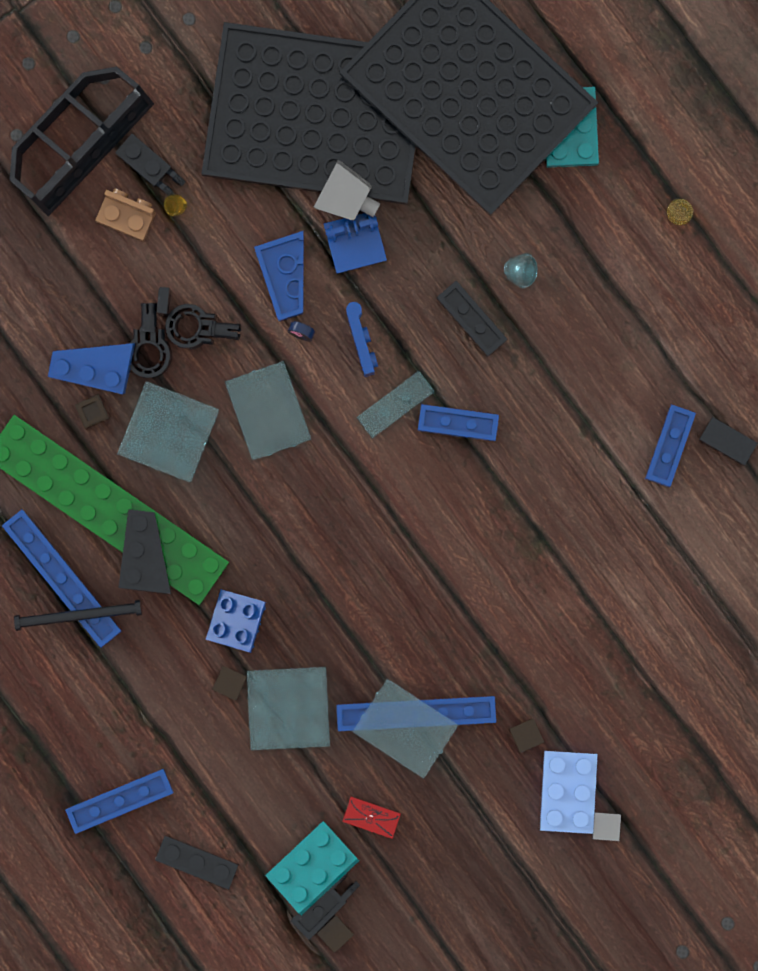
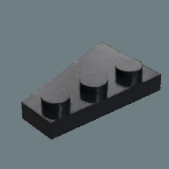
M128 509L119 588L172 594L155 512Z

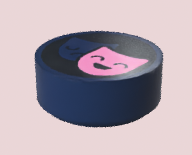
M297 321L291 322L288 333L292 336L308 342L312 341L315 334L313 328Z

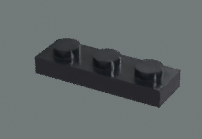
M457 281L436 298L487 357L508 340Z
M167 835L164 836L155 861L228 890L239 866L235 862Z

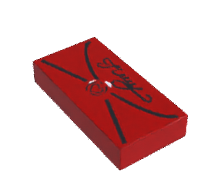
M351 796L342 822L393 839L401 813Z

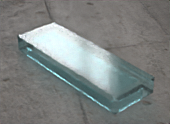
M418 371L360 414L357 420L373 439L435 391L421 372Z

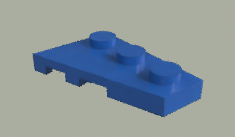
M304 231L254 247L279 322L303 314Z
M135 343L53 351L48 377L118 394H125Z

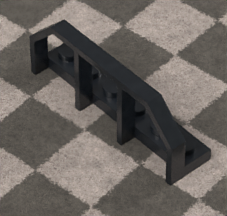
M117 66L83 72L12 147L10 181L49 217L154 105L153 101L138 83ZM120 78L134 89L104 122L75 100L90 83ZM70 104L99 127L71 157L43 134ZM39 138L61 156L66 163L34 195L20 183L22 155Z

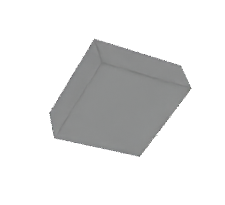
M594 812L592 839L619 841L621 814Z

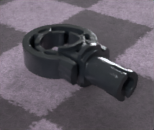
M141 303L140 329H133V340L130 342L137 345L133 352L134 361H139L138 352L141 347L148 343L155 345L159 349L160 361H164L166 353L165 363L158 371L155 369L162 365L160 363H157L152 368H147L138 363L137 366L143 369V371H140L135 366L132 357L130 369L138 376L145 378H154L162 375L167 371L172 361V350L169 343L165 340V329H158L157 303Z
M183 304L170 312L165 328L171 342L182 349L192 350L201 347L203 344L213 345L214 340L209 338L239 340L241 334H238V332H241V324L213 321L217 320L216 314L206 313L200 307L193 304ZM185 311L184 314L186 316H195L199 322L198 331L191 338L181 337L178 333L179 321L183 319V315L179 313ZM173 332L178 338L181 337V340L188 342V344L178 342L175 339Z

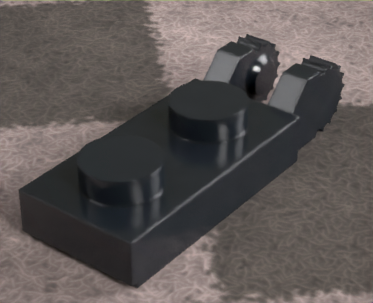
M133 134L115 152L120 159L154 188L160 189L169 198H172L175 194L169 186L161 182L166 175L172 178L177 185L183 186L185 183L184 179L173 171L169 164Z
M348 872L302 916L297 913L290 920L308 940L324 926L347 902L346 899L360 886L355 881L347 887V890L342 895L334 889L345 880Z

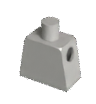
M338 160L314 208L349 220H355L359 210L374 217L380 203L367 196L372 185Z

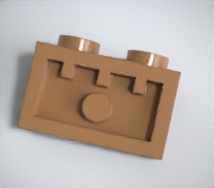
M113 189V192L106 190L104 193L105 199L95 220L96 223L144 242L156 215L154 209L151 208L152 204L139 198L137 202L128 199V194L118 189Z

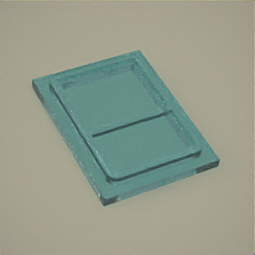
M284 361L225 381L252 460L267 455L270 456L272 453L312 440Z
M387 679L380 691L376 693V697L365 714L361 716V720L353 730V733L424 779L439 754L443 752V748L458 725Z

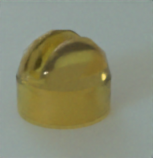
M180 195L167 196L164 201V209L169 216L181 215L187 208L185 198Z

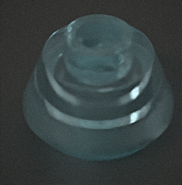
M529 253L511 257L504 267L507 279L522 289L532 285L537 276V262Z

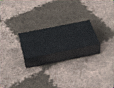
M714 417L710 419L699 438V441L742 466L746 465L758 444Z

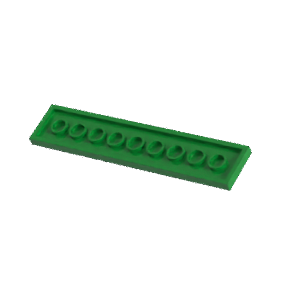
M13 415L1 432L0 469L122 553L128 509L155 512L169 585L198 605H201L230 562L16 415Z

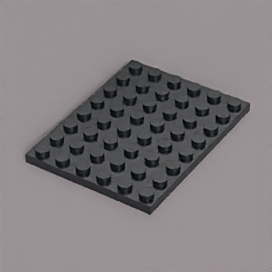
M409 0L339 72V75L489 216L513 194L599 103L490 0Z
M224 22L202 176L321 193L339 160L372 185L367 195L369 198L376 201L407 205L416 146L339 75V72L368 42Z

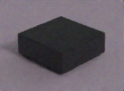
M159 288L157 313L160 317H168L170 288Z

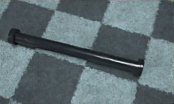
M135 600V603L26 617L14 615L15 630L20 631L23 627L135 613L137 616L142 615L141 600Z

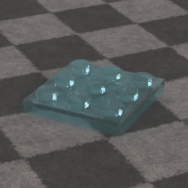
M146 381L117 454L191 483L220 410Z
M326 667L247 671L251 750L330 746Z

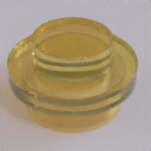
M684 199L672 201L667 208L668 219L676 225L688 223L693 216L692 205Z

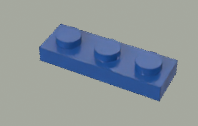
M421 404L418 431L495 442L499 415Z
M672 404L670 405L645 477L646 480L669 488L671 487L696 415L695 412Z

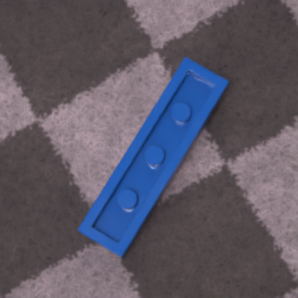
M161 769L67 808L65 811L74 833L77 834L174 792L165 770Z

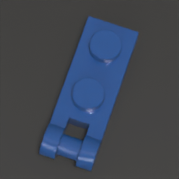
M351 302L346 308L347 318L364 377L375 375L374 368L378 367L375 353H369L367 343L371 342L367 327L362 328L360 323L362 307L357 302Z

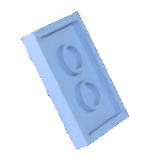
M544 751L540 831L593 834L597 754Z

